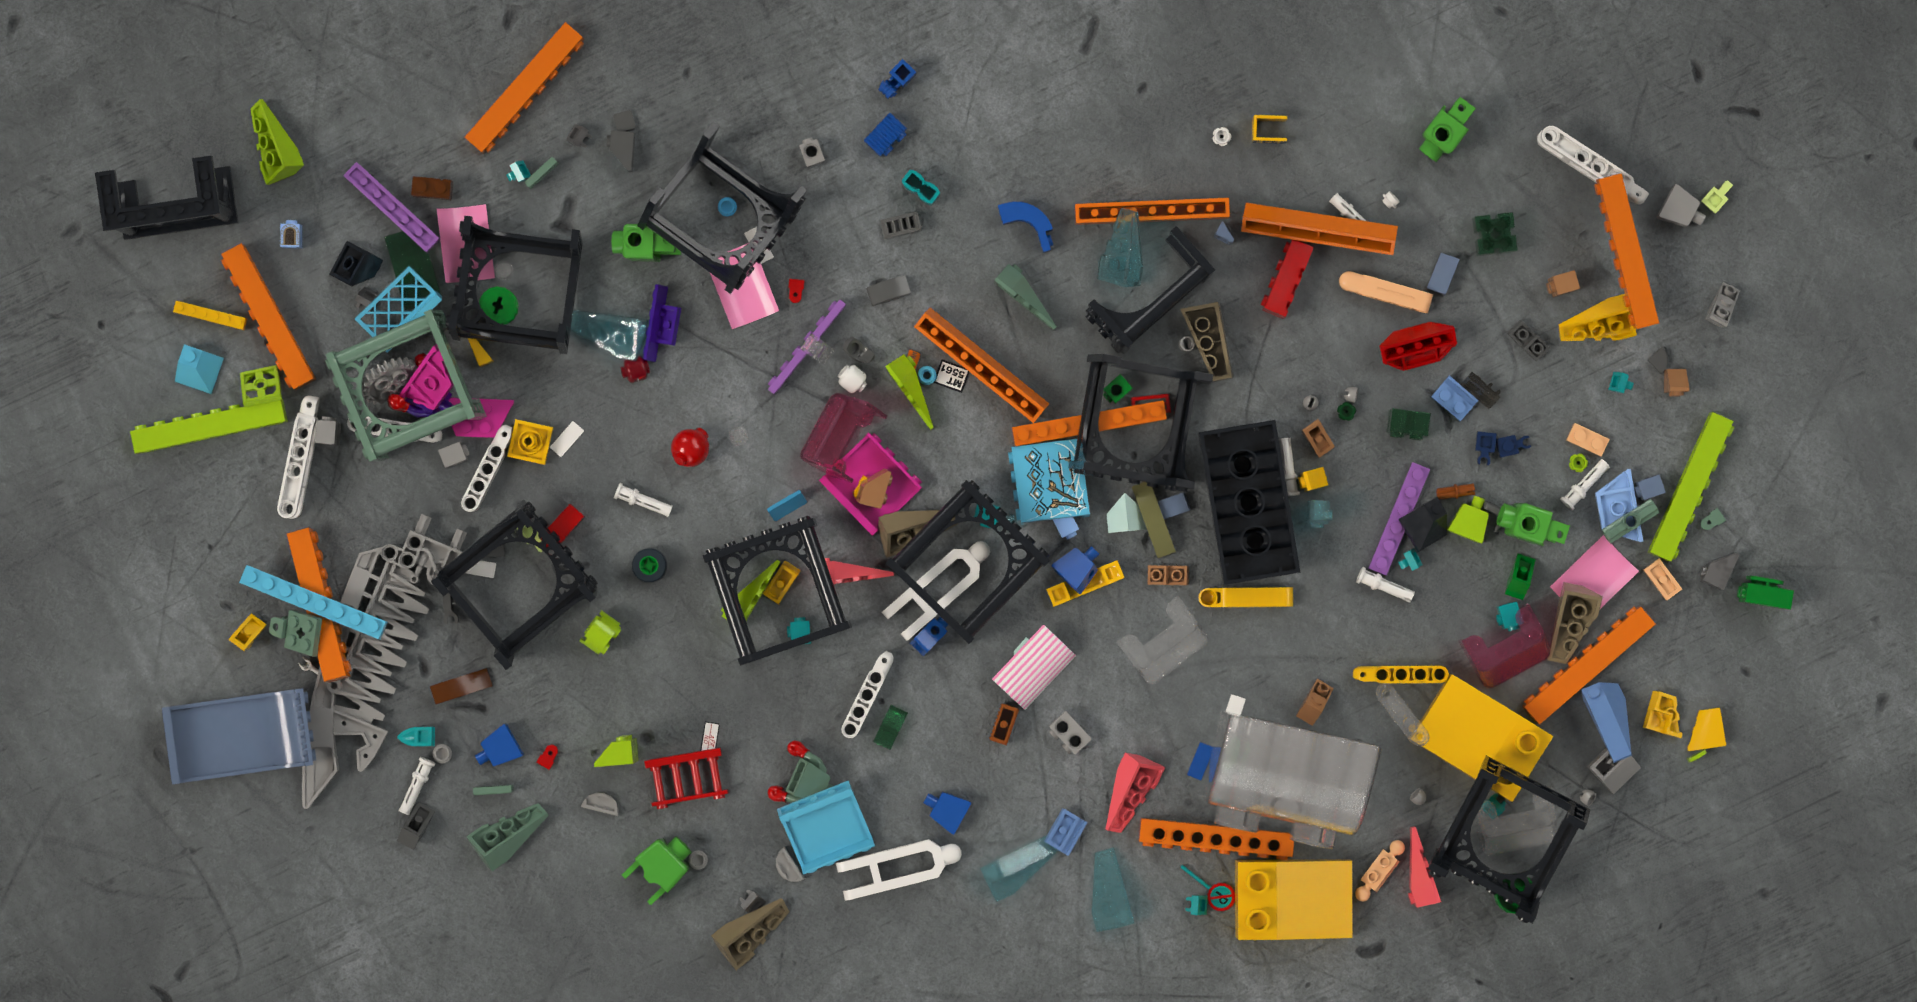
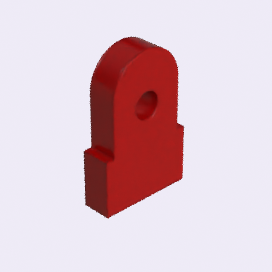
M789 279V299L792 303H799L801 301L805 280Z
M553 744L548 745L536 763L550 770L558 753L557 746Z

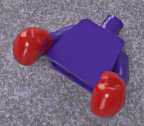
M421 353L415 357L414 362L417 367H419L427 354ZM450 391L435 410L426 408L422 404H416L410 398L405 400L397 394H391L387 398V404L392 410L403 413L407 412L415 417H428L454 406L449 402L452 396Z

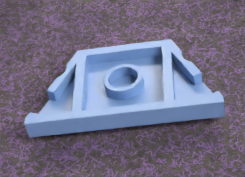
M1626 469L1595 492L1601 529L1637 507L1631 469ZM1628 516L1626 524L1632 527L1635 519L1632 516ZM1641 525L1622 537L1643 542Z

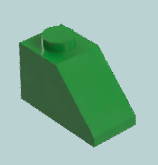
M1517 553L1507 581L1506 595L1520 600L1524 599L1531 584L1536 559Z

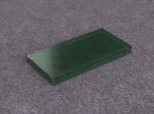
M403 231L385 236V242L396 278L410 265L441 295L429 252L426 253ZM408 272L403 277V284H415V277ZM403 287V297L415 298V287ZM417 288V298H426L430 294L426 288ZM404 301L405 310L415 308V301Z

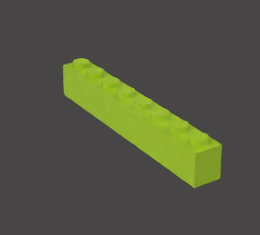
M282 399L249 407H240V404L232 405L226 411H221V408L213 409L207 415H203L200 412L191 414V418L184 419L183 416L172 419L173 422L165 423V420L154 422V426L146 427V424L135 426V430L130 431L134 453L142 454L286 423L288 420Z
M1714 412L1709 413L1648 549V553L1668 562L1677 558L1680 551L1678 545L1680 541L1683 542L1686 538V527L1688 524L1691 525L1694 520V509L1696 506L1699 507L1702 502V491L1707 489L1710 484L1711 471L1714 472L1719 462L1716 460L1718 455H1722L1726 448L1724 442L1726 437H1730L1734 430V426H1732L1734 421Z

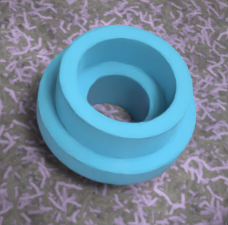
M931 366L921 367L917 374L919 382L924 385L932 384L936 380L934 368ZM925 372H929L931 374V377L929 379H925L923 377V374Z

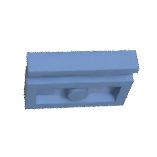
M1450 375L1431 396L1459 422L1479 401Z
M1062 808L1044 842L1069 856L1087 822Z

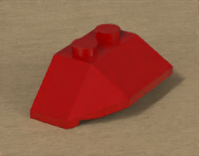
M1427 322L1393 331L1379 345L1382 362L1385 365H1390L1402 371L1441 361L1452 347L1457 345L1454 326L1435 322Z

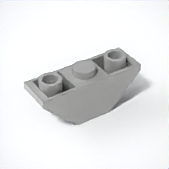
M1723 282L1708 309L1705 320L1720 328L1727 327L1740 290Z

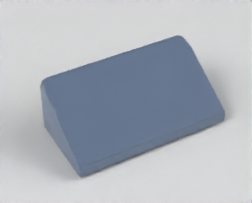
M1222 221L1214 238L1231 245L1234 238Z
M1440 253L1427 289L1446 295L1460 259Z

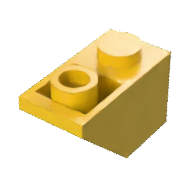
M1324 467L1300 473L1301 477L1298 478L1299 486L1301 489L1304 488L1305 492L1328 486Z

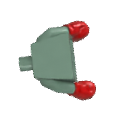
M794 740L787 745V750L792 756L801 758L797 763L786 791L783 787L775 785L768 789L767 794L769 799L775 802L793 803L833 787V785L829 784L831 778L826 774L827 768L823 761L811 753L800 741Z

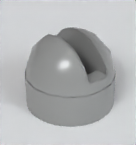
M1185 336L1179 340L1178 346L1182 351L1188 352L1195 347V341L1192 337Z
M1346 388L1345 392H1349V394L1344 395V398L1349 402L1356 403L1358 388Z
M1309 395L1304 398L1303 406L1306 410L1312 411L1318 407L1319 402L1315 396ZM1311 398H1313L1314 401L1312 407L1310 408L1308 407V405L1310 403Z
M1418 788L1411 794L1410 800L1416 805H1422L1426 801V794Z
M1585 789L1582 791L1584 793L1583 796L1580 795L1579 797L1583 804L1590 806L1596 798V793Z

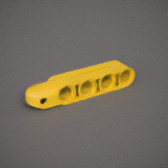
M1293 587L1205 588L1199 593L1198 599L1204 607H1293Z
M1438 665L1358 666L1353 669V678L1363 682L1443 683L1449 676L1448 670L1444 666ZM1380 669L1386 671V678L1383 680H1379L1376 675ZM1399 669H1403L1406 673L1405 678L1402 680L1396 677V672ZM1418 669H1422L1425 672V676L1421 680L1415 677V672ZM1437 669H1442L1444 672V676L1440 680H1437L1434 676Z

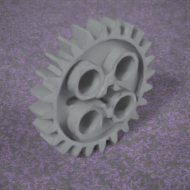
M399 357L396 361L392 358L388 363L385 360L383 365L377 364L376 369L371 368V373H366L367 378H363L362 381L364 399L368 403L373 402L375 405L379 402L382 405L385 401L387 402L389 395H399L418 368L412 359L408 360L407 357L403 360Z

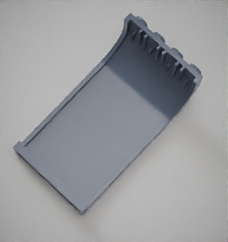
M303 688L161 708L171 783L179 784L313 765V761H316L315 749L311 750L310 742L314 741L313 731L308 729L311 716L310 711H306L305 703H308L307 692H303Z

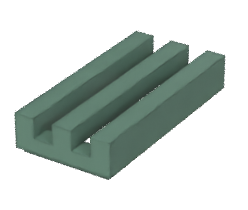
M551 157L525 181V184L532 189L559 163Z
M513 785L474 787L473 795L512 793L514 789Z

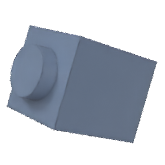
M1660 475L1635 482L1636 487H1634L1637 498L1640 497L1641 501L1666 493Z

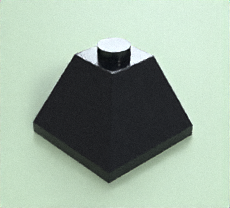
M346 241L329 275L350 286H354L375 277L383 259Z
M1438 497L1424 503L1399 519L1417 552L1447 535V512Z

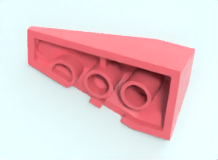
M825 558L833 584L894 576V572L830 561V558Z
M1125 752L1116 773L1105 828L1107 831L1118 833L1123 831L1135 815L1134 810L1139 803L1143 804L1145 802V795L1151 788L1154 790L1158 785L1165 770L1164 766L1140 755Z
M1413 826L1410 827L1409 888L1411 893H1408L1410 903L1415 904V907L1418 908L1440 903L1441 900L1434 878L1429 874V864L1423 855L1424 850L1417 829Z

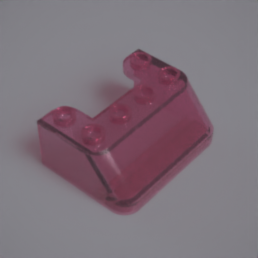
M1529 604L1523 605V608L1519 609L1515 616L1521 631L1490 648H1487L1483 639L1477 635L1459 640L1462 649L1483 686L1487 688L1496 687L1549 657L1551 650L1546 635Z

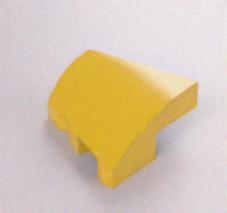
M1653 691L1643 728L1682 738V732L1679 731L1678 725L1680 717L1676 710V696Z
M1720 708L1699 710L1687 750L1694 751L1726 746Z

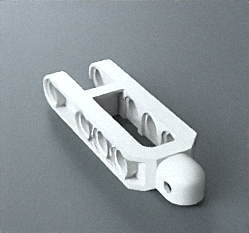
M1548 126L1538 134L1537 142L1540 147L1592 181L1596 182V179L1621 173L1630 202L1640 205L1648 197L1649 193L1635 184L1631 175L1559 128ZM1546 133L1552 136V141L1546 139ZM1578 154L1584 157V162L1579 161ZM1594 165L1600 167V173L1595 171Z
M310 395L304 397L300 412L297 414L294 422L277 506L278 514L283 518L295 519L302 512L316 444L315 435L319 397ZM304 429H307L308 435L306 438L302 437V431ZM300 448L304 449V455L302 457H299L298 451ZM296 467L300 468V474L298 476L294 474V470ZM289 504L293 507L290 514L287 513V506Z
M978 541L968 550L953 549L923 575L917 583L924 588L956 559H963L970 567V573L937 602L944 609L979 578L980 564L990 555L989 545L986 542ZM911 588L907 589L882 612L889 619L912 598L925 613L901 633L906 641L937 615Z
M930 839L837 862L838 873L870 865L874 881L871 884L843 891L845 901L938 878L945 865L953 864L960 860L962 851L956 844L939 846ZM923 851L932 853L935 863L932 869L881 881L877 863Z

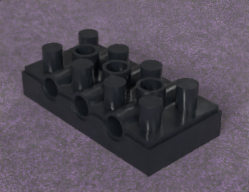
M1276 420L1199 432L1198 437L1205 469L1223 585L1301 573ZM1238 457H1244L1248 460L1249 469L1246 473H1240L1235 469L1234 462ZM1244 495H1250L1255 499L1256 503L1252 511H1246L1241 507V499ZM1250 533H1257L1261 536L1262 543L1258 549H1252L1248 546L1247 537Z

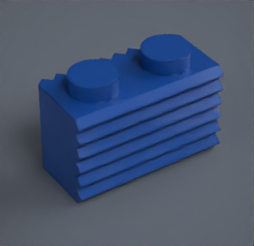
M889 113L864 139V142L879 157L887 156L894 149L892 145L896 141L900 143L905 138L907 128Z

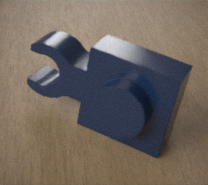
M1477 431L1475 451H1480V456L1477 458L1478 465H1480V460L1483 457L1487 459L1486 465L1490 464L1489 452L1495 453L1497 433Z
M1512 435L1496 439L1499 457L1519 454L1518 448L1520 447L1523 449L1530 448L1531 445L1525 446L1523 444V440L1530 437L1523 436L1516 440V436Z

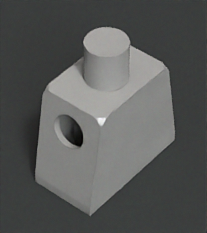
M1674 184L1656 218L1678 226L1687 227L1691 221L1701 225L1706 215L1697 211L1700 202L1679 185Z

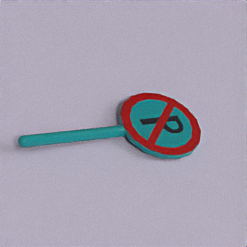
M1181 865V869L1208 889L1207 901L1213 909L1225 911L1233 906L1235 892L1230 885L1216 883L1210 886L1184 865Z

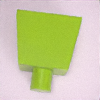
M1474 496L1471 505L1461 504L1447 527V531L1482 544L1489 513L1481 510L1485 499Z

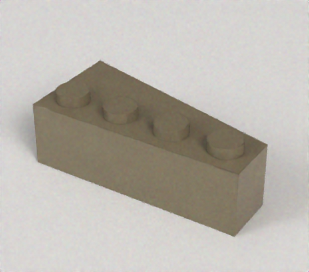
M1214 302L1180 309L1209 374H1214L1213 381L1232 379L1233 373L1220 303Z

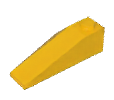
M1625 294L1607 298L1558 325L1560 340L1583 341L1585 338H1594L1595 341H1601L1602 338L1622 340L1637 336L1636 329L1630 326L1628 321L1630 312L1623 302Z

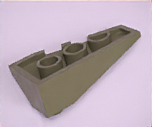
M1563 582L1547 660L1567 664L1584 634L1586 635L1589 630L1588 628L1599 614L1603 598L1601 595L1582 585Z

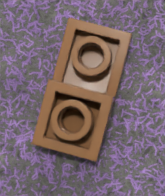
M1148 565V585H1189V566Z

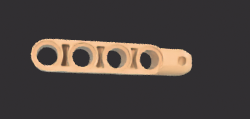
M1351 271L1344 272L1339 278V285L1345 291L1418 312H1429L1433 294Z

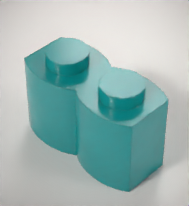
M909 170L902 179L903 186L909 192L917 194L919 199L927 205L932 206L940 196L939 189L934 184L925 181L922 175L914 170Z

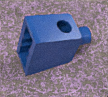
M1092 546L1084 554L1078 548H1074L1051 566L1063 580L1078 594H1081L1098 571L1092 561L1099 553Z
M941 617L938 620L933 618L910 644L924 656L948 632L945 628L949 624ZM931 629H934L937 634L933 635Z
M505 723L480 743L484 750L476 754L475 757L480 765L490 760L492 765L496 766L519 758L524 753L507 723Z
M942 792L939 799L928 793L923 803L933 808L929 816L954 835L972 802Z

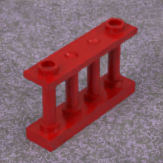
M721 747L645 760V769L650 768V771H653L657 801L652 802V806H657V809L668 808L670 803L713 796L714 800L725 798V794H728L729 791L728 789L722 790L717 764L718 756L722 755ZM707 758V762L710 763L714 786L713 792L703 793L698 767L699 759ZM688 761V765H691L695 795L684 796L679 770L681 762ZM663 765H669V768H672L676 798L665 800L660 772Z

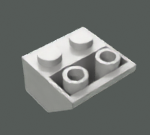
M1607 748L1586 766L1612 794H1615L1641 769L1632 756L1614 763Z

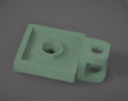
M289 610L288 616L271 618L269 632L275 637L285 638L284 648L312 657L317 656L322 618L297 610Z

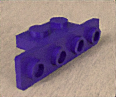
M656 284L652 294L653 302L649 312L650 320L646 330L647 338L643 349V360L656 362L659 344L673 346L676 344L682 308L665 305L668 292L667 286Z

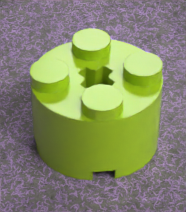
M601 610L599 612L601 616L596 615L584 632L585 639L581 637L579 642L595 653H602L604 655L610 647V639H615L618 636L621 627L617 620Z

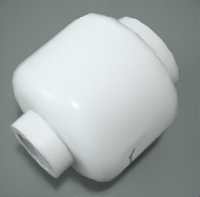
M846 365L838 374L839 384L849 393L861 392L867 385L865 382L866 374L856 365Z

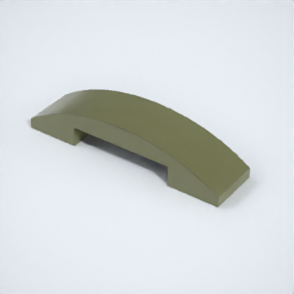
M1147 482L1132 486L1157 558L1175 553L1174 545L1153 488L1148 487Z

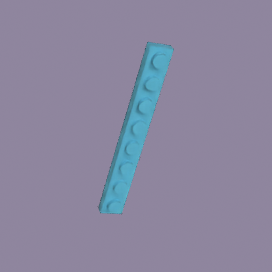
M246 565L239 582L379 640L387 625V622L248 565Z

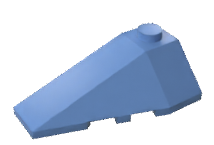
M1599 682L1582 689L1583 701L1613 762L1615 763L1632 756L1626 699L1619 684Z

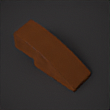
M485 668L432 685L430 689L435 704H440L492 687L493 685L488 669Z

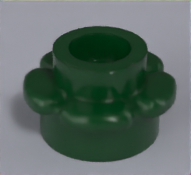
M1344 402L1342 405H1339L1337 408L1339 418L1347 421L1352 420L1356 413L1355 406H1352L1350 402Z

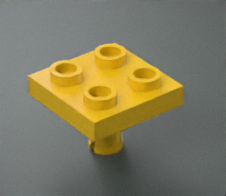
M515 419L507 457L545 465L553 427Z

